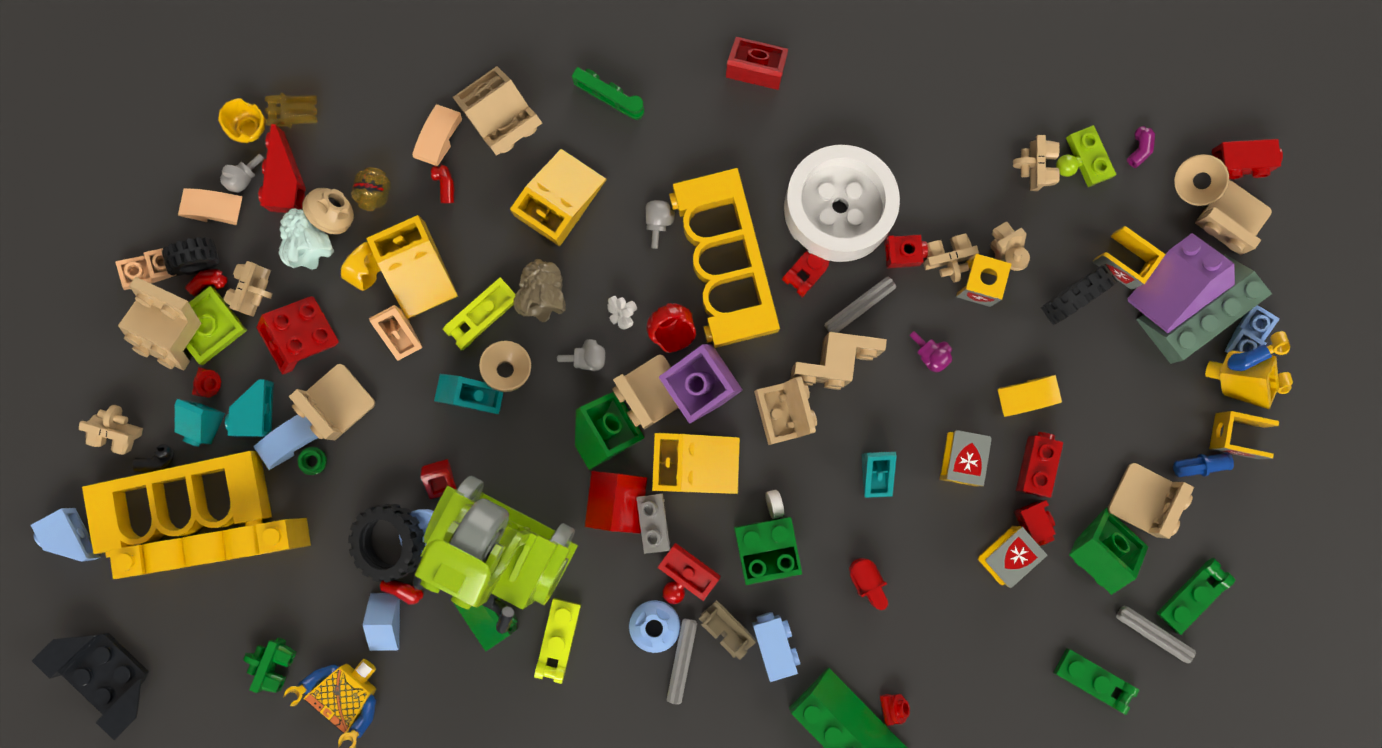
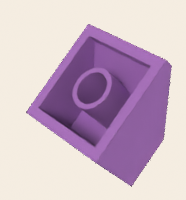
M702 344L659 376V379L689 424L722 406L743 391L712 344Z

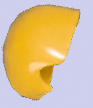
M241 98L226 102L219 110L218 121L226 135L234 141L241 143L253 142L265 130L266 119L256 104L252 105Z

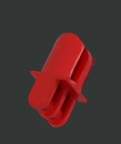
M865 558L855 559L851 563L849 571L851 580L858 591L857 594L861 597L867 596L871 605L876 609L885 610L888 606V600L881 587L887 585V582L883 580L874 562Z

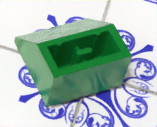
M788 516L734 527L745 585L802 574L791 517Z
M454 603L485 652L518 629L516 626L518 619L515 614L508 631L501 634L496 630V624L499 619V615L483 605L478 607L471 606L470 609H465Z

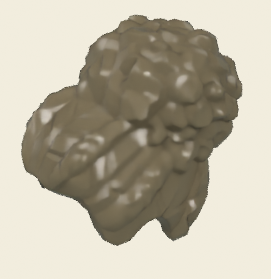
M536 259L534 262L527 264L521 274L520 289L513 299L514 308L518 314L524 317L534 316L541 322H547L552 311L558 314L566 311L564 295L561 291L563 286L561 272L554 263L543 262L541 259Z

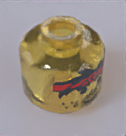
M373 167L365 168L355 175L351 197L358 203L361 209L374 211L375 208H381L386 205L391 182L382 170Z

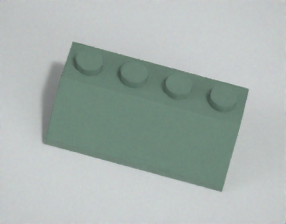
M1224 254L1223 256L1234 263L1235 285L1169 333H1166L1144 314L1136 320L1170 364L1183 361L1272 294L1255 271Z

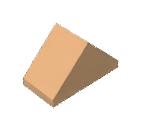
M393 305L369 318L371 324L397 361L422 348L409 320L402 309Z

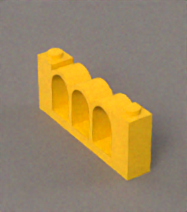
M738 168L673 184L674 193L669 194L672 209H678L680 217L684 216L683 223L686 238L694 246H697L693 254V269L697 277L704 283H707L703 291V307L710 316V318H707L708 326L703 327L707 343L712 342L714 348L777 333L780 330ZM733 204L740 230L704 238L697 236L691 230L689 223L695 214ZM743 240L750 267L720 275L708 274L701 268L699 259L705 250ZM749 277L753 278L760 305L729 313L716 311L711 306L709 294L714 287Z
M256 451L242 452L82 487L93 554L105 553L106 558H110L109 550L153 543L160 540L164 535H191L198 532L203 526L219 528L245 523V526L262 524V519L272 517L262 459ZM225 471L230 497V510L224 519L218 521L209 513L202 475ZM186 479L191 518L184 528L179 529L172 524L169 517L164 483ZM146 488L152 523L149 532L145 536L140 537L131 527L125 492Z
M299 518L109 550L113 579L301 548L311 546L307 518Z

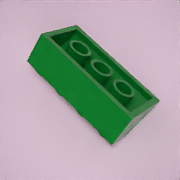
M829 667L789 707L791 714L824 748H907Z

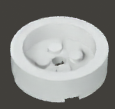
M851 145L827 146L808 155L794 170L784 201L786 224L794 239L798 240L808 249L809 253L824 258V260L834 262L857 260L873 252L890 232L899 212V189L891 170L873 153ZM840 200L848 209L844 213H837L834 211L832 204Z

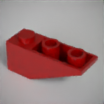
M271 124L270 132L267 133L265 140L268 151L267 158L262 163L264 181L263 186L259 188L258 192L260 205L270 212L288 213L290 209L294 208L303 210L306 187L284 131L276 124Z

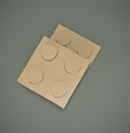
M498 66L453 97L496 156L511 150L515 142L522 137L532 135L537 130V127L542 124L537 114L527 105L512 80Z
M135 277L129 287L136 295V301L118 325L125 335L124 339L132 344V349L141 356L148 357L152 355L158 358L157 361L169 369H173L175 366L184 371L190 361L183 351L202 323L187 300Z
M829 332L823 338L820 365L796 362L791 369L790 379L801 377L808 386H813V384L819 382L825 383L824 388L841 390V387L843 388L853 380L855 355L856 359L873 360V358L885 351L887 339Z

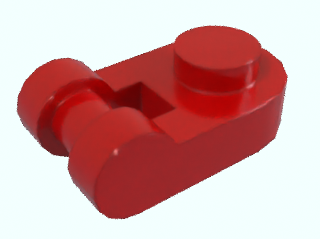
M807 250L785 274L782 281L787 285L791 284L797 289V293L803 298L825 273L829 266V261L809 253ZM801 270L809 276L806 281L798 276Z

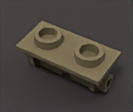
M717 600L699 617V620L702 622L701 626L715 639L720 634L724 637L720 644L733 658L736 656L740 660L747 653L746 650L757 642L748 630Z

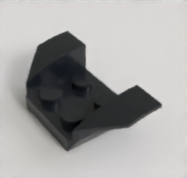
M111 634L53 639L32 660L49 679L63 676L102 714L96 721V724L113 740H116L137 718L141 685L149 671Z

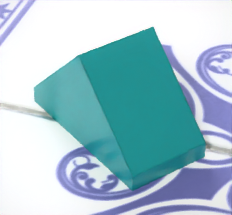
M896 452L862 454L865 498L893 496Z

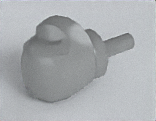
M258 154L247 165L242 161L236 166L225 165L220 176L221 184L230 192L240 193L248 186L252 180L251 178L255 176L251 170L264 158Z
M653 200L648 202L645 207L646 230H653L651 248L658 249L659 231H666V226L674 222L675 211L671 210L668 202Z
M592 339L585 340L582 348H575L574 355L557 356L558 362H574L575 368L592 371L602 369L606 359L605 349L598 345L596 340Z

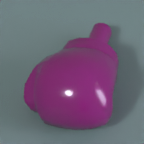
M915 331L910 334V337L921 347L917 353L930 371L941 372L952 362V348L948 342L935 343L931 339L926 343Z

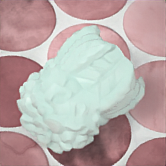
M290 209L283 216V219L280 221V236L283 240L279 247V255L285 265L292 268L304 266L313 270L317 269L321 256L330 257L334 253L328 234L312 225L302 209Z

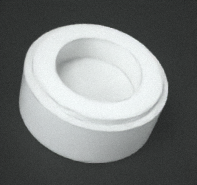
M777 490L766 492V503L771 518L783 517L784 506L780 493Z

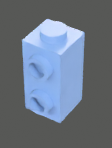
M773 612L757 616V621L753 622L752 625L770 682L798 674L796 666L800 665V660L796 648L790 649L787 638L792 637L788 621H782L779 615L774 616Z

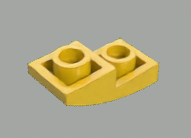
M1056 374L998 388L1004 417L1062 403Z

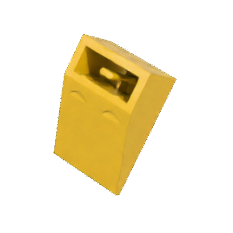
M560 149L527 184L510 210L516 218L560 247L603 186L606 178Z
M419 215L366 238L379 268L407 319L458 297L428 227Z
M655 433L652 491L738 494L740 438Z

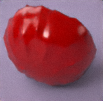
M668 303L666 306L659 307L648 318L647 333L649 338L667 353L684 349L696 337L692 313L686 307L675 303Z

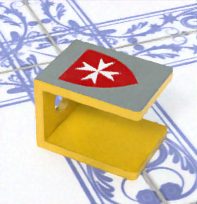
M1123 226L1113 232L1111 238L1146 262L1140 272L1137 274L1107 252L1096 257L1093 263L1098 267L1106 264L1119 282L1133 290L1146 283L1166 254L1128 227Z
M980 254L973 255L965 262L971 269L967 285L957 292L956 297L991 307L1003 298L1012 264ZM981 272L996 276L995 283L992 285L984 284L980 278Z
M1234 411L1215 413L1210 450L1228 452L1253 459H1273V453L1230 445L1233 422L1265 428L1279 426V421ZM1224 425V430L1222 436L1220 437V431L1222 426Z
M958 430L948 432L939 480L971 486H984L991 437Z
M1012 526L980 554L977 559L1000 585L1006 584L1007 587L1012 588L1048 555L1023 527Z

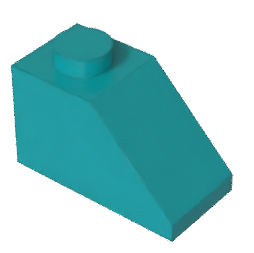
M440 374L434 401L499 414L503 392L492 389L485 382L461 376Z
M264 379L257 380L229 407V414L225 417V428L228 431V436L265 437L272 432L274 382Z
M177 399L175 402V433L184 436V442L197 447L201 443L212 444L225 413L202 403Z

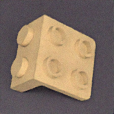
M1229 180L1225 194L1216 202L1207 205L1195 224L1224 243L1230 250L1242 255L1256 249L1261 242V239L1256 235L1270 217L1272 211L1267 205Z
M657 355L627 375L621 374L613 379L616 384L612 388L621 403L626 400L631 408L627 414L636 427L641 424L644 430L679 408L659 379L660 375L671 368L663 355Z
M337 364L307 391L296 389L289 395V398L294 402L292 405L294 411L302 418L306 416L312 423L310 426L312 432L320 439L324 438L334 441L375 406V400L347 367L342 364Z
M801 377L754 391L768 445L815 433L817 418L815 412L809 406L810 392L806 382H803Z
M1131 463L1128 465L1111 499L1108 512L1157 538L1170 539L1179 529V518L1183 510H1186L1192 502L1193 496L1191 493L1194 487L1185 482H1172L1137 463Z

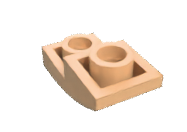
M436 104L418 137L412 154L413 158L438 166L451 147L449 139L462 121L461 113Z
M184 188L178 216L204 222L210 219L237 225L242 196L210 190Z
M163 248L144 252V256L115 261L123 290L131 289L129 285L135 277L148 283H155L173 277V275L167 272L162 255Z

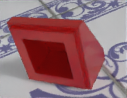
M448 459L428 464L421 468L420 477L430 500L441 497L447 486L457 490Z

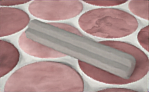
M889 276L885 277L827 321L824 325L826 330L838 333L896 288L894 281Z
M1122 606L1117 612L1116 618L1181 661L1190 663L1195 657L1196 652L1194 649L1128 606Z
M685 618L681 624L667 694V702L672 704L682 703L697 628V621Z

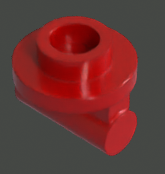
M198 367L193 381L192 395L206 398L216 395L221 387L219 374L213 370Z
M901 694L881 695L880 701L885 725L905 723L910 715L908 701Z

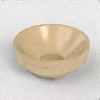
M1205 154L1190 157L1179 166L1174 179L1175 188L1178 195L1185 202L1197 206L1209 205L1219 200L1225 194L1229 184V173L1224 163L1218 158ZM1197 174H1209L1211 177L1210 186L1206 189L1196 188L1193 179Z
M316 188L303 201V212L309 222L317 229L329 234H341L351 226L354 219L353 209L349 201L339 190ZM330 197L336 200L341 205V207H336L333 204H331L328 198Z
M499 341L487 347L483 352L479 364L480 374L485 383L492 389L501 392L514 391L528 380L531 372V360L526 350L519 344L512 341ZM502 363H508L512 365L514 372L510 377L504 378L498 375L497 367Z

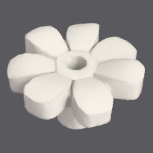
M616 296L610 297L607 306L608 311L612 313L609 317L613 324L618 323V326L624 330L631 327L633 321L630 316L637 310L635 302L630 301L626 303L623 297L619 299Z

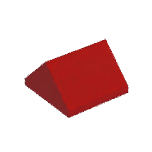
M736 37L727 62L726 78L779 90L788 49Z
M592 471L585 527L641 534L636 497L645 496L647 477Z

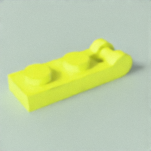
M500 277L448 322L443 328L444 332L448 336L452 335L457 341L456 345L460 350L466 349L474 339L514 305L515 293ZM465 322L471 328L466 333L460 329L461 325Z
M556 598L552 600L534 678L543 679V677L554 679L555 683H563L581 604ZM548 658L559 660L557 668L547 666Z

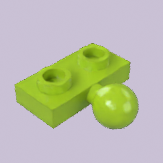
M1094 125L1066 137L1073 155H1063L1057 160L1056 168H1059L1060 175L1064 177L1072 176L1079 168L1088 187L1116 176V172Z

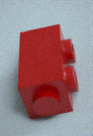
M1279 139L1222 142L1213 148L1212 156L1224 163L1229 173V180L1241 178L1247 174H1252L1253 178L1270 176V172L1281 167L1283 152L1279 148Z
M1038 432V435L1028 436L1016 491L1051 498L1063 442L1055 440V435Z

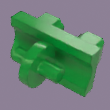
M278 637L276 641L270 640L267 647L257 645L255 653H245L243 661L250 664L246 673L255 675L249 689L250 691L259 693L265 690L277 693L282 690L286 677L274 672L276 665L291 666L297 653L285 645L286 640Z

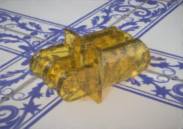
M281 93V95L265 97V101L268 102V108H265V113L268 114V119L265 120L267 126L276 124L277 126L292 128V124L318 123L317 117L314 116L317 114V108L314 106L317 104V96L315 95L286 96L284 93Z

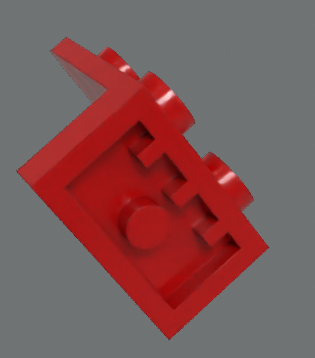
M313 296L262 314L256 326L282 375L293 371L299 360L332 348L339 342Z

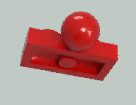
M677 543L672 546L657 567L675 580V582L667 583L663 588V598L669 604H678L684 599V588L704 601L721 577Z

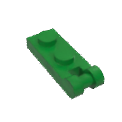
M579 67L575 69L572 74L575 86L634 120L643 117L644 106L642 98L636 95L628 97L623 94V90L618 85L612 82L609 84L599 80V75L590 69L585 71Z
M1211 558L1204 563L1157 612L1177 634L1182 635L1224 590L1234 584L1236 579L1229 572L1225 573L1220 568L1221 564L1215 558ZM1211 575L1216 579L1212 585L1206 581Z
M1066 648L1053 672L1125 715L1130 710L1128 705L1133 697L1136 698L1140 691L1138 688ZM1116 687L1122 690L1117 700L1111 697Z

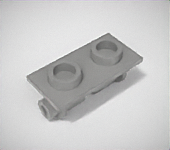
M663 494L636 497L644 554L670 551Z

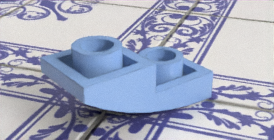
M1258 305L1243 316L1225 352H1249L1264 344L1266 345L1265 339L1280 318Z
M299 415L294 416L254 445V449L268 470L294 456V451L318 438L310 429L312 424L306 416L304 418Z

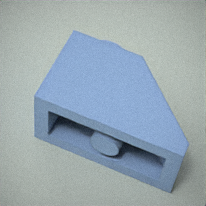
M61 508L31 525L34 531V540L44 551L81 562L100 558L99 554H93L91 538L76 508Z

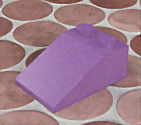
M1192 233L1166 253L1146 283L1137 287L1128 297V302L1166 333H1169L1235 285L1234 263Z

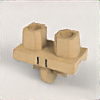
M1037 135L1036 140L1030 142V149H1021V158L1013 160V167L1021 169V177L1030 176V191H1039L1043 186L1056 185L1059 182V168H1046V159L1056 160L1058 158L1059 142L1046 141V135Z
M1008 222L994 228L992 235L995 239L991 242L990 247L995 253V259L1011 263V270L1020 271L1025 269L1030 261V255L1024 248L1026 232L1022 227L1014 231Z
M966 233L950 239L953 252L945 253L941 240L927 243L928 257L923 262L925 270L948 265L947 268L939 270L940 276L950 275L953 282L960 281L961 273L969 271L967 263L958 265V262L969 260L973 255L979 254L978 247H972Z
M249 261L246 264H237L233 274L234 278L239 280L236 290L230 288L226 291L223 299L224 302L230 305V309L254 317L262 297L271 299L273 295L265 291L271 270Z
M111 405L107 411L100 409L98 414L93 415L89 421H80L79 430L86 432L87 445L101 447L106 444L107 438L112 439V452L121 455L131 451L134 440L142 436L143 428L127 424L128 417L122 416V408L117 405Z

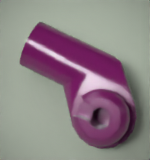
M1141 126L1135 131V139L1139 141V148L1127 158V162L1133 168H1137L1154 151L1155 133L1152 128Z

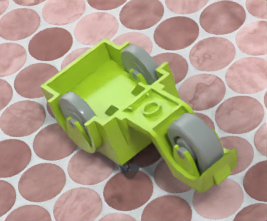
M471 475L461 483L457 490L447 486L439 500L424 535L426 546L420 555L422 559L415 572L413 586L417 590L426 588L435 593H439L442 590L452 595L451 601L465 609L480 605L491 609L499 615L496 630L503 634L511 626L514 610L497 598L499 597L522 610L535 601L545 605L578 545L571 542L575 530L562 523L555 531L482 493L483 481Z

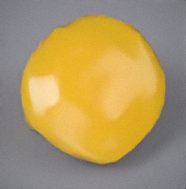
M368 242L362 243L353 250L341 267V278L362 291L367 290L374 284L377 279V273L381 271Z

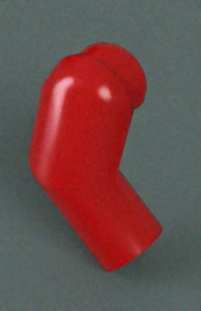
M445 165L440 167L433 166L431 168V178L434 181L440 180V203H454V181L449 168Z
M218 269L202 270L185 286V289L193 296H196L206 285L213 284L217 289H221L226 285L228 279Z
M383 580L380 584L382 592L394 595L410 605L417 604L424 596L423 589L417 590L414 586L396 580L384 582Z

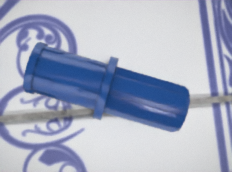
M1228 452L1210 456L1199 454L1197 458L1175 461L1173 471L1177 477L1197 474L1208 476L1210 472L1232 470L1234 461L1232 455Z

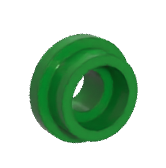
M308 447L298 456V466L305 474L316 475L321 473L326 467V455L317 447ZM312 456L317 458L315 466H311L309 463V459Z

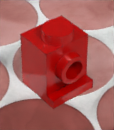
M921 235L888 236L884 241L887 268L920 266L924 262L923 258L928 257V245L926 241H922ZM910 245L913 249V253H906L904 251V246Z
M1037 500L1013 511L1020 527H1023L1039 546L1055 540L1053 536L1056 534L1053 529L1055 521L1051 513L1044 509V507L1049 506L1047 500Z

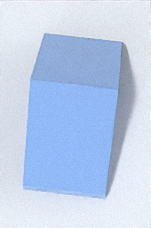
M370 593L363 621V629L370 651L399 650L400 599L394 595Z

